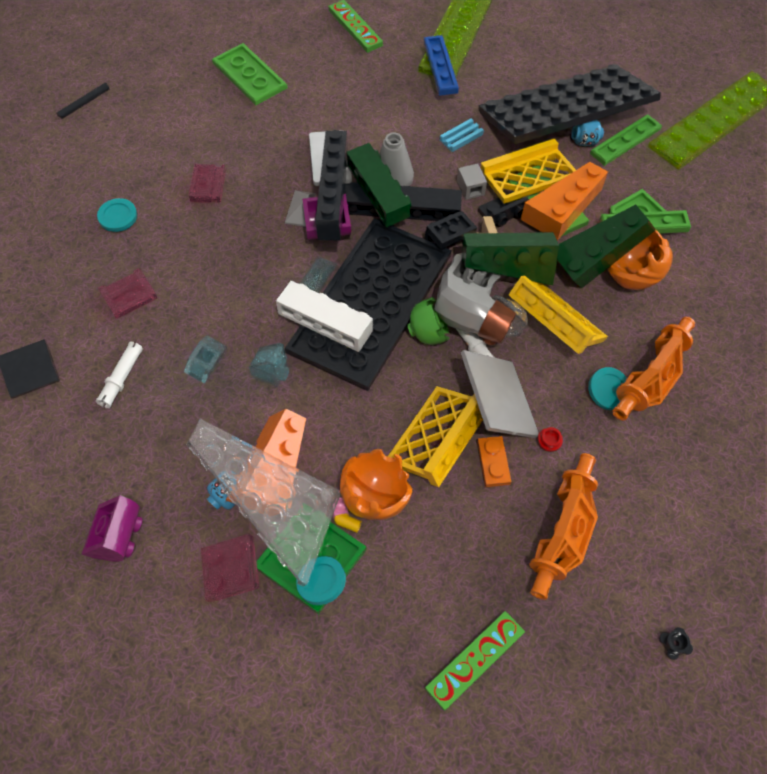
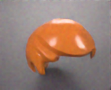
M656 230L608 268V272L623 288L631 290L646 289L659 283L667 275L672 265V250L667 239H663Z
M375 449L370 453H360L357 457L353 456L346 462L340 479V493L346 507L352 514L368 520H384L398 515L406 507L412 495V487L407 481L409 473L402 468V457L400 455L393 454L395 458H390L384 455L382 449Z

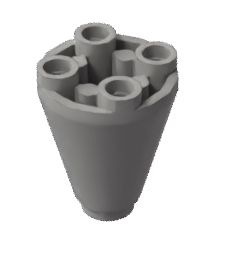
M389 133L385 137L379 152L381 161L384 165H388L391 176L394 180H398L400 186H410L413 182L414 171L405 142L399 133Z

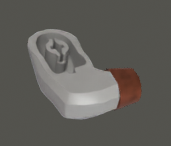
M462 253L456 254L451 265L443 274L437 292L435 311L441 320L450 327L476 333L478 336L483 337V341L486 344L495 345L496 342L501 344L516 316L514 311L490 297L491 290L500 278V274L465 267Z

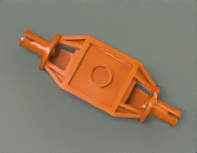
M685 316L678 325H666L661 330V335L655 341L656 359L650 362L646 371L632 372L625 383L617 388L616 394L620 402L613 409V415L617 419L624 421L632 410L643 411L647 407L660 405L683 373V352L689 350L693 344L690 331L695 327V321L692 318Z
M587 453L580 455L576 470L564 471L562 475L563 482L557 493L563 502L562 514L559 521L555 524L553 537L540 540L535 558L531 559L529 564L531 569L538 573L530 593L541 600H547L553 580H564L569 571L582 564L598 519L592 492L596 491L598 487V482L591 476L596 459ZM557 558L562 559L558 564L554 563Z

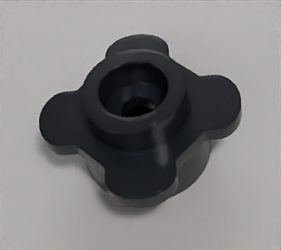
M680 627L675 628L671 633L663 632L659 637L660 642L667 649L668 658L672 660L678 659L679 655H690L693 652L690 638L685 630ZM674 641H677L679 645L675 646Z

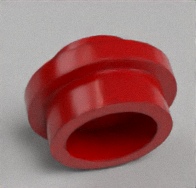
M553 427L543 429L538 435L539 446L548 452L557 451L563 443L560 431Z

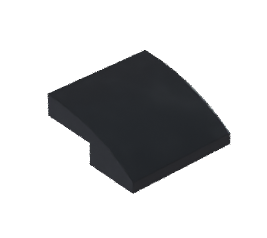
M45 339L0 355V368L12 399L60 381Z

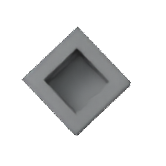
M479 164L458 168L457 183L460 190H462L465 200L484 196L487 181Z

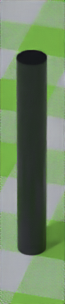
M106 83L98 86L58 111V117L63 119L110 90L109 86Z

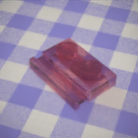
M194 164L189 191L190 202H211L212 200L221 202L226 173L225 165L216 167L211 164Z

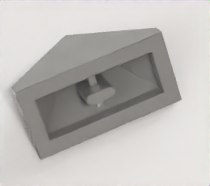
M295 190L285 224L306 227L302 199L315 197L316 194Z

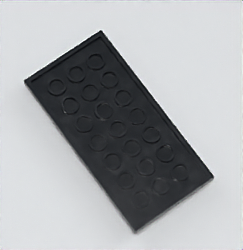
M611 64L604 69H594L590 73L577 74L573 78L560 79L556 83L543 84L539 88L523 90L521 93L506 95L498 100H488L486 103L479 105V112L514 144H518L659 101L661 92L646 84L640 78L633 76L630 72L625 71L619 65Z
M374 218L323 291V294L327 295L330 299L338 303H345L349 308L358 312H364L373 318V331L361 350L357 352L300 325L286 345L285 352L369 391L407 329L412 309L426 298L451 257L452 250L447 248L440 249L437 244L392 225L386 227L382 221Z

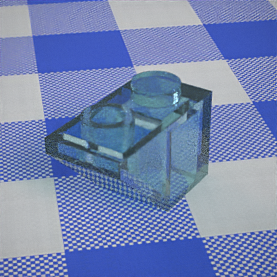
M206 335L200 340L188 358L184 372L205 384L228 346Z
M276 343L259 348L249 366L252 378L278 387L281 380H286L289 374V367L287 366L284 344Z

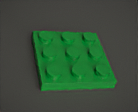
M303 503L253 566L319 615L326 604H310L301 597L297 590L296 580L301 568L314 558L326 556L337 560L343 567L347 577L367 550V546Z

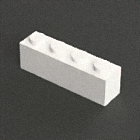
M290 281L276 300L278 314L357 352L361 350L373 331V318L369 317V315L351 309L345 303H338L323 293L310 290L304 284Z

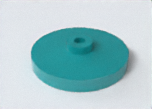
M112 199L105 202L99 208L97 219L105 230L119 232L128 229L135 223L137 210L135 205L127 199Z
M612 367L599 369L589 380L588 388L592 400L603 409L613 410L620 402L616 394L617 388L625 383L627 377L621 371Z
M326 556L317 557L307 562L299 571L296 580L297 590L301 597L310 604H328L342 593L346 583V574L341 564L334 558Z

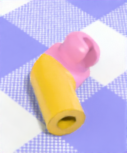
M336 498L331 506L334 522L340 527L358 533L362 521L351 517L343 499Z

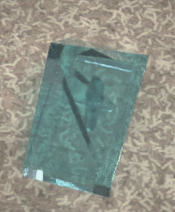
M317 256L299 284H304L310 290L320 293L337 267V263Z

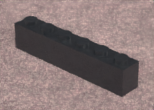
M332 130L325 132L316 212L318 240H341L347 171V131Z
M358 182L345 184L349 215L379 217ZM401 186V191L404 195H408L412 204L410 217L407 219L439 221L450 214L461 211L462 190Z

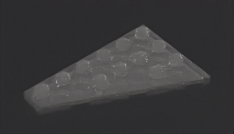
M200 419L186 445L194 455L200 458L201 464L205 469H209L220 482L219 486L229 499L239 507L241 514L245 518L248 517L259 531L257 534L269 549L277 554L281 564L287 566L298 580L297 584L300 586L307 585L341 494L340 490Z

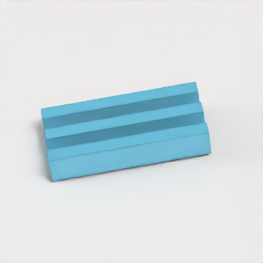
M471 118L440 135V141L451 152H454L482 136L484 129H479L477 123L473 124L474 120Z

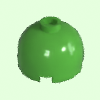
M433 297L415 305L410 314L411 323L408 324L411 336H416L420 342L426 345H436L450 339V337L445 336V333H449L448 326L435 311L433 304L436 303V300Z

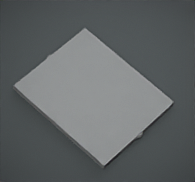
M463 350L461 355L486 430L537 438L539 433L513 362Z

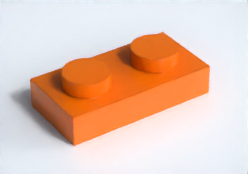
M503 437L478 438L477 444L485 488L511 485Z

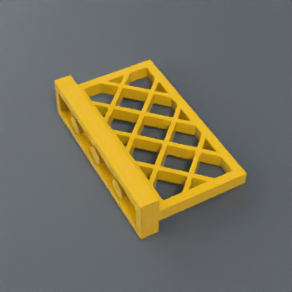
M555 138L481 162V171L487 183L504 204L546 190L576 171V169L558 150L559 143ZM557 159V160L559 161V163H555V162H551V161ZM537 165H538V166H541L540 169L532 168V167H535V166H537ZM548 167L556 170L555 172L544 170V168ZM562 170L569 172V174L564 175L558 172ZM523 172L522 176L514 173ZM526 174L537 175V178L526 177ZM540 177L552 178V180L544 181L540 180ZM504 178V181L501 182L497 181L496 179ZM508 179L518 181V185L507 183ZM522 183L532 184L533 186L524 187L521 185ZM503 190H512L514 193L506 195Z
M521 276L509 293L512 299L578 354L582 353L587 346L602 343L608 337L543 283L534 282L526 276Z
M436 386L388 457L395 458L393 454L399 455L409 451L410 457L402 460L403 470L426 478L431 485L440 487L483 421L475 394L469 396ZM440 395L447 397L449 400L438 405L435 404ZM463 402L467 403L464 409L455 411V405ZM451 407L453 413L439 418V411ZM435 413V420L423 424L426 416ZM455 420L451 428L443 430L441 424ZM436 426L439 427L440 432L429 436L426 435L425 430ZM422 432L423 438L410 442V438L414 434ZM442 438L440 445L430 450L429 443ZM426 445L427 451L417 455L413 454L412 449ZM429 458L424 469L416 466V462Z

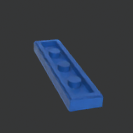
M443 36L424 37L425 50L439 96L457 94L459 87Z

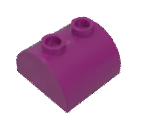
M344 194L341 236L351 235L346 194ZM318 197L303 198L307 239H318L316 228Z
M121 495L99 504L82 555L112 562L123 561L124 557H130L135 546L134 542L130 541L132 532L136 533L142 525V518L138 517L140 506Z

